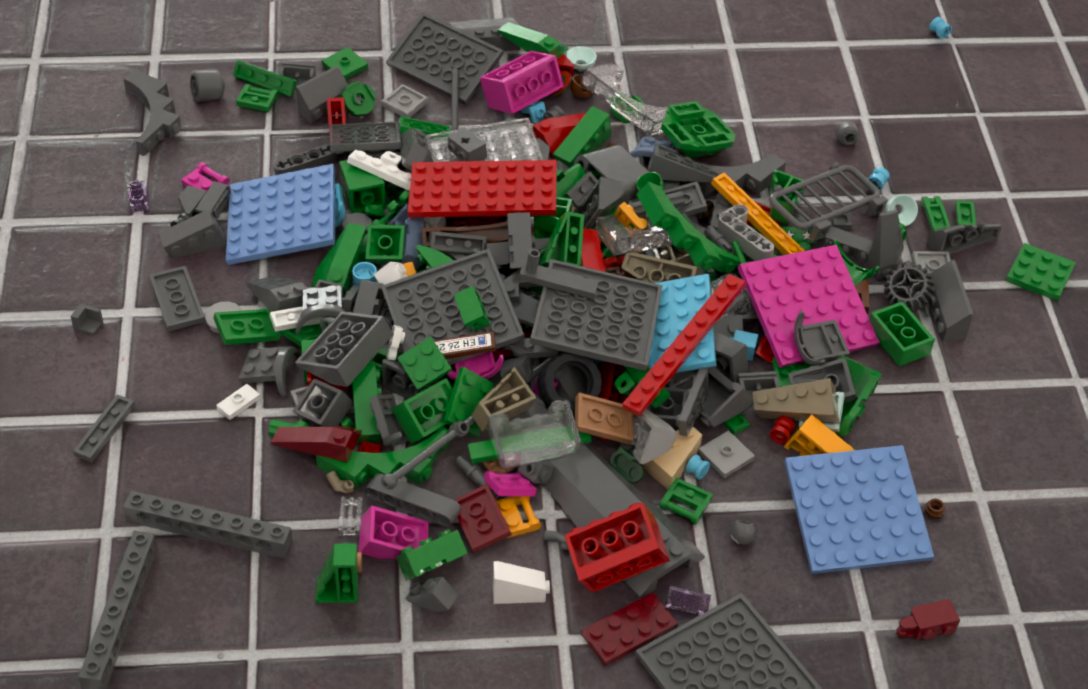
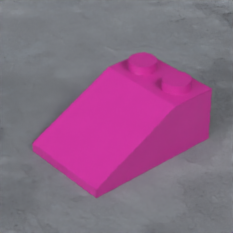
M371 505L361 517L359 552H362V555L377 559H396L397 556L402 555L400 550L412 546L413 549L421 546L419 542L428 538L429 522Z

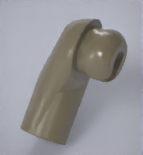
M335 471L326 475L335 492L348 494L353 491V481L340 480Z

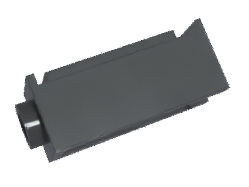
M213 182L196 207L195 212L201 213L209 209L217 220L229 201V195L231 194L230 185Z

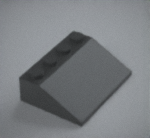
M513 17L449 22V25L503 51L521 50L519 46L497 32L499 28L508 22L518 25Z
M341 311L299 357L295 364L333 385L348 387L369 361L376 356V353L382 346L387 343L393 333L384 316Z

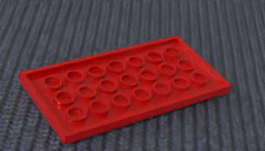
M557 160L412 162L408 217L507 216V213L530 212V215H556Z

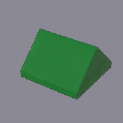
M368 225L366 261L381 266L387 262L399 263L403 261L405 225Z

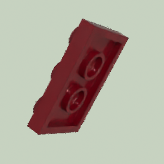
M488 484L454 499L462 508L457 518L474 553L512 535Z

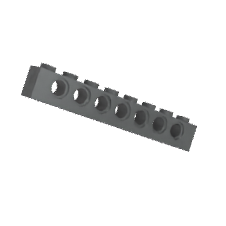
M136 491L130 492L123 506L126 522L283 559H286L293 543L291 527Z
M133 531L78 676L81 689H107L158 549L155 534Z

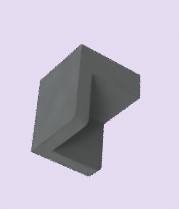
M81 303L71 315L73 329L90 335H95L104 323L100 309Z

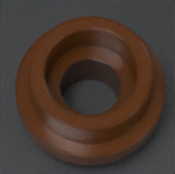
M934 498L926 503L925 512L930 517L940 518L945 514L946 508L940 499Z

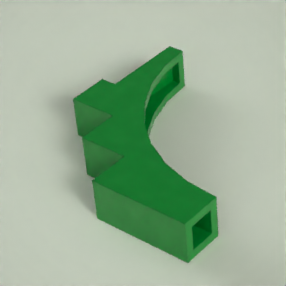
M647 182L636 194L653 226L666 230L674 246L686 250L696 267L706 271L713 268L730 274L741 263L737 256L718 247L695 229L675 208L661 186Z
M442 426L436 433L421 443L393 452L367 453L353 451L348 462L316 455L317 467L326 473L335 471L340 480L353 481L354 489H357L367 481L368 476L373 479L377 473L384 475L387 473L393 474L446 435L449 430ZM450 442L405 474L404 477L418 485H421L425 479L428 480L433 472L432 463L435 462L438 454L448 447Z

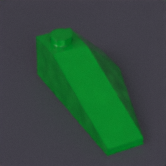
M348 223L316 269L311 287H315L318 280L342 285L343 294L346 295L350 288L353 277L352 270L357 264L367 226Z

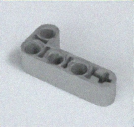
M741 204L734 205L719 215L717 231L719 234H723L727 241L731 244L733 241H738L742 252L754 261L773 258L774 244L747 225L748 208Z

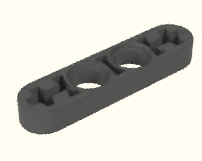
M326 144L277 160L274 163V172L276 175L308 169L335 160L338 154L330 152V144ZM311 156H318V158H316V159H312V158H310V157H311ZM296 161H301L302 163H301V164H295L294 162H296Z

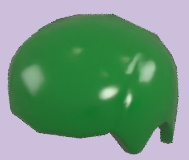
M655 172L645 173L636 180L638 192L647 182L661 186L664 189L661 175Z

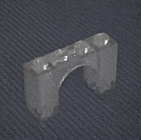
M647 213L646 221L649 228L647 230L627 228L614 215L597 218L596 230L598 231V236L614 256L674 245L666 230L653 226Z

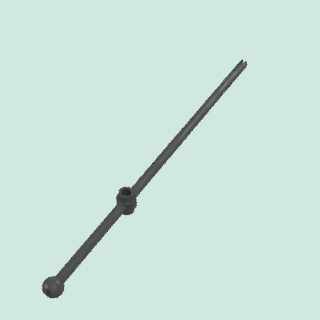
M549 357L533 369L529 382L540 374V370L548 361L555 357ZM470 416L464 421L453 423L446 435L393 474H385L381 479L382 486L385 489L395 488L397 481L452 439L465 436L469 431V427L475 423L473 417Z

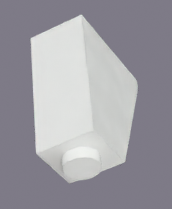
M499 561L493 562L494 604L546 601V593H550L549 580L545 581V572Z

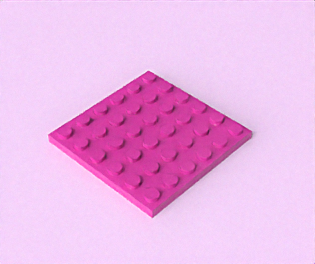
M837 245L743 263L738 266L742 280L746 281L745 287L779 368L805 362L800 356L794 340V324L801 311L805 313L803 326L836 320L849 352L874 347L880 343Z

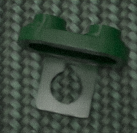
M619 447V450L615 451L611 456L610 462L612 467L631 483L640 482L645 475L642 464L637 461L630 450Z

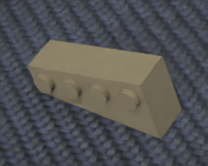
M830 378L753 392L754 410L759 418L777 419L780 416H786L790 419H795V421L807 420L812 414L821 422L828 421L839 424L836 388Z

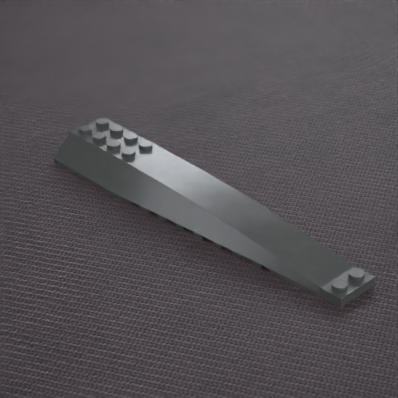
M500 371L495 376L487 379L494 383L493 388L502 380ZM535 400L529 411L498 424L497 428L506 437L565 427L566 425L539 401ZM586 443L533 453L541 455L555 466L551 478L547 484H542V486L548 489L553 500L559 503L561 510L566 516L570 517L575 528H582L589 525L593 520L606 518L612 512L623 511L634 503L643 502L655 516L670 562L623 580L639 599L654 591L657 587V580L684 563L690 568L705 558V555L647 496L631 482L627 481Z

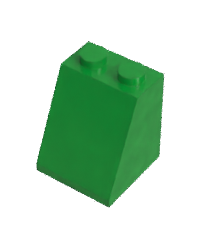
M347 160L339 161L342 191L350 214H364L366 205L381 204L382 209L386 210L385 182L380 177L347 163Z

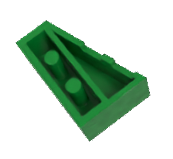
M774 169L770 183V195L777 185L782 186L784 189L804 180ZM805 188L798 190L803 196ZM794 192L786 195L796 206L799 205L801 199ZM783 197L776 199L791 215L794 213L795 209ZM770 204V217L787 224L788 221Z

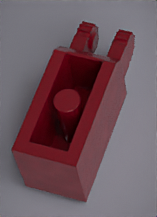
M950 599L914 606L909 617L899 620L896 635L904 639L905 637H914L916 641L922 639L930 640L940 635L948 636L956 632L960 618Z

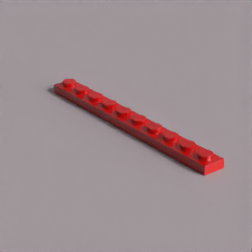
M728 274L622 403L624 410L639 417L745 288V280Z

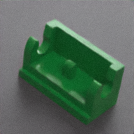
M474 286L454 294L466 327L471 326V331H475L491 325L481 297Z

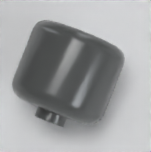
M217 69L193 71L190 77L192 96L197 102L220 100L225 89V82L221 73Z

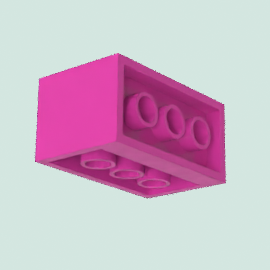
M530 51L480 77L488 108L514 114L564 87L556 56Z

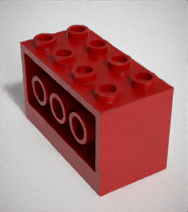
M643 502L634 503L623 511L612 512L606 518L593 520L589 525L582 528H574L570 533L564 535L578 579L591 593L670 562L655 516Z

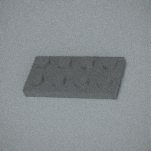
M698 182L664 190L666 195L682 191L685 206L676 208L681 214L685 213L687 216L708 211ZM639 198L628 200L629 203L640 201ZM648 215L639 217L647 221L646 228L653 226Z
M186 266L149 275L168 332L206 322Z

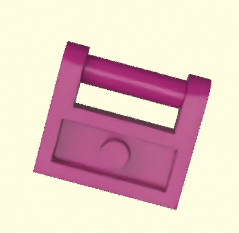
M203 162L199 163L195 170L181 179L182 185L185 187L189 185L208 191L213 181L203 176L204 173L218 181V183L228 185L230 182L228 177L225 175L221 176L208 168V165Z
M486 471L484 474L485 483L498 496L535 497L537 489L520 472L505 474Z

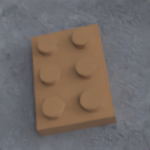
M580 392L575 396L576 431L626 444H631L634 441V414L624 410L621 403Z

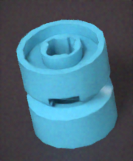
M370 262L356 264L352 270L353 285L360 286L361 280L377 282L374 276L377 269L374 264Z

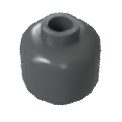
M851 121L841 122L835 130L837 139L844 146L855 144L860 136L859 130Z

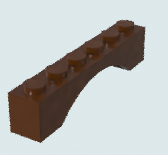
M508 221L472 227L422 228L423 246L429 248L430 231L487 237L486 244L509 242ZM531 228V236H535V228Z

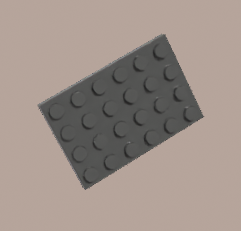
M422 12L386 60L388 66L451 97L452 69L457 68L459 70L458 100L468 104L482 84L480 77L491 72L504 53L503 50Z

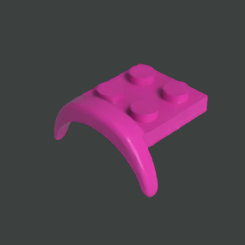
M487 352L455 363L456 372L451 371L447 374L456 381L459 368L465 367L481 377L489 379L500 371L504 357L500 355L495 363L493 353Z

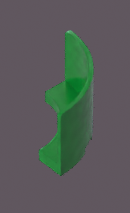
M841 355L838 359L846 358L858 397L855 401L843 404L839 432L835 433L845 437L852 430L855 419H859L864 412L866 406L863 404L867 401L869 395H873L882 373Z

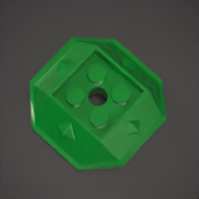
M696 101L669 105L660 128L672 141V146H677L686 157L691 159L721 153L726 148L732 147L736 135L717 114L703 108Z

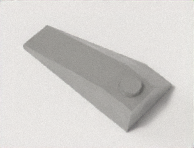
M648 409L640 417L634 414V441L631 443V445H635L634 457L640 464L644 465L668 452L676 440V431Z

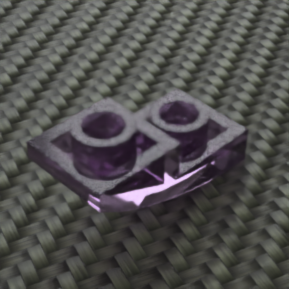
M134 180L127 183L131 212L149 210L145 180Z

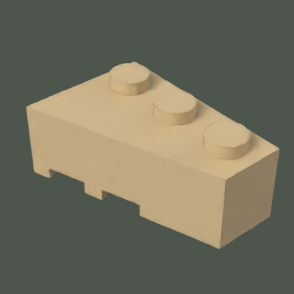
M692 427L687 436L679 435L678 429L676 431V440L671 445L670 450L643 465V468L668 490L676 477L680 479L691 457L698 453L702 434Z

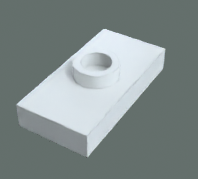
M246 384L216 405L217 410L231 420L260 399V394Z

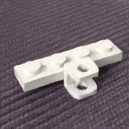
M355 150L348 156L347 163L410 191L411 173H406L397 168L401 161V156L387 151L378 159L358 150Z

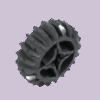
M904 262L902 268L897 265V271L891 269V275H886L887 281L884 282V287H886L884 293L887 294L886 299L890 301L891 305L903 301L914 312L915 306L921 309V303L928 304L926 298L932 299L931 293L935 290L933 287L935 284L934 280L931 279L932 274L928 273L927 268L922 269L920 264L915 267L913 262H911L910 266H907ZM910 276H916L922 280L912 279ZM908 281L911 285L910 293L907 289ZM921 291L917 296L914 297L916 292ZM897 293H899L900 295H901V294H904V295H907L908 298H902V297H899V296L896 295V294H897Z

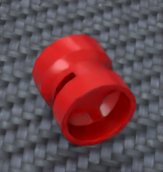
M786 416L778 417L770 431V438L779 444L787 443L790 434L795 428L793 420Z

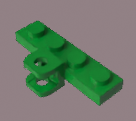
M649 364L646 371L624 366L627 371L621 374L614 383L618 391L622 395L626 394L628 397L631 394L630 391L633 388L635 389L650 371L651 367ZM626 381L627 383L622 387V383ZM665 386L651 402L653 407L657 408L671 396Z

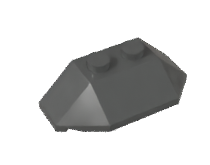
M410 128L400 134V151L404 167L412 171V162H436L434 152L426 135L421 130Z

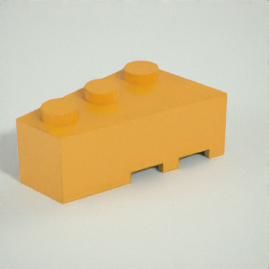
M812 414L784 445V448L788 450L793 448L800 452V456L854 450L852 446L843 441L835 432L831 431Z

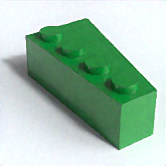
M592 106L553 153L554 160H559L571 168L578 156L597 150L612 135L610 115Z
M369 362L352 382L356 429L362 430L357 444H361L362 441L370 443L381 442V433H379L376 427L377 420L370 408V397L382 395L381 387H377V381H380V370L375 369V362Z

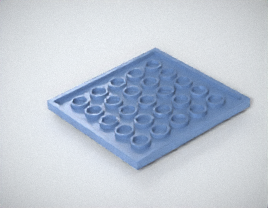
M334 164L230 184L231 194L229 195L226 262L228 265L335 244Z
M903 445L785 458L784 464L811 574L933 560V550Z

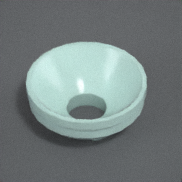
M577 46L571 48L567 52L566 57L574 64V69L584 71L594 66L597 56L592 49Z
M906 194L892 197L886 206V212L894 210V207L899 204L902 207L901 213L898 214L900 223L904 224V226L910 225L917 217L918 206L916 201Z

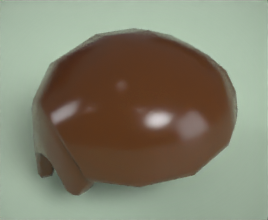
M580 75L573 76L570 84L572 94L582 99L592 97L596 89L594 84L589 82L588 78L581 80Z

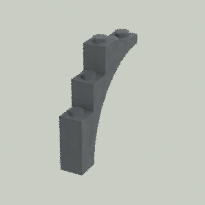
M134 69L124 78L126 92L137 97L150 112L149 123L142 135L136 140L138 154L145 156L164 137L171 139L179 133L181 124L180 117L174 114L173 99L168 97L167 83Z
M772 153L762 160L741 166L703 165L720 174H727L740 188L745 186L759 194L770 186L774 169L785 172L786 161ZM693 161V162L695 163V165H697V166H698L699 164H702V163H698V162ZM698 182L703 197H706L716 189L708 182Z

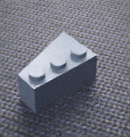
M406 204L388 225H405L403 261L399 263L413 262L416 271L422 265L416 256L418 255L416 246H423L422 228H424V217H408V204Z

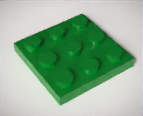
M1024 243L1007 275L1006 282L1058 301L1076 262Z

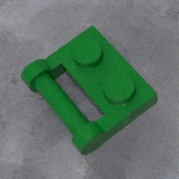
M245 84L236 99V106L269 112L275 100L279 97V90H267L252 87L251 84Z
M676 477L662 498L659 508L671 510L690 519L691 523L697 525L711 502L713 494ZM671 499L676 500L696 511L692 512L670 501Z

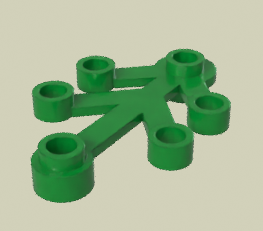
M405 190L399 196L402 203H397L393 200L387 206L390 212L380 220H374L371 225H386L390 219H394L402 208L409 203L410 191L407 192Z

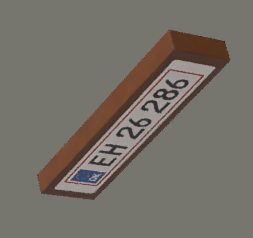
M494 331L434 340L445 359L496 351Z

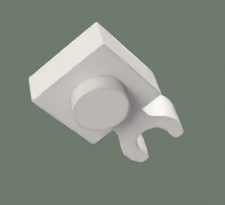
M393 325L392 327L393 335L390 337L389 348L386 354V358L395 361L399 344H403L405 332H402L403 328L401 326Z

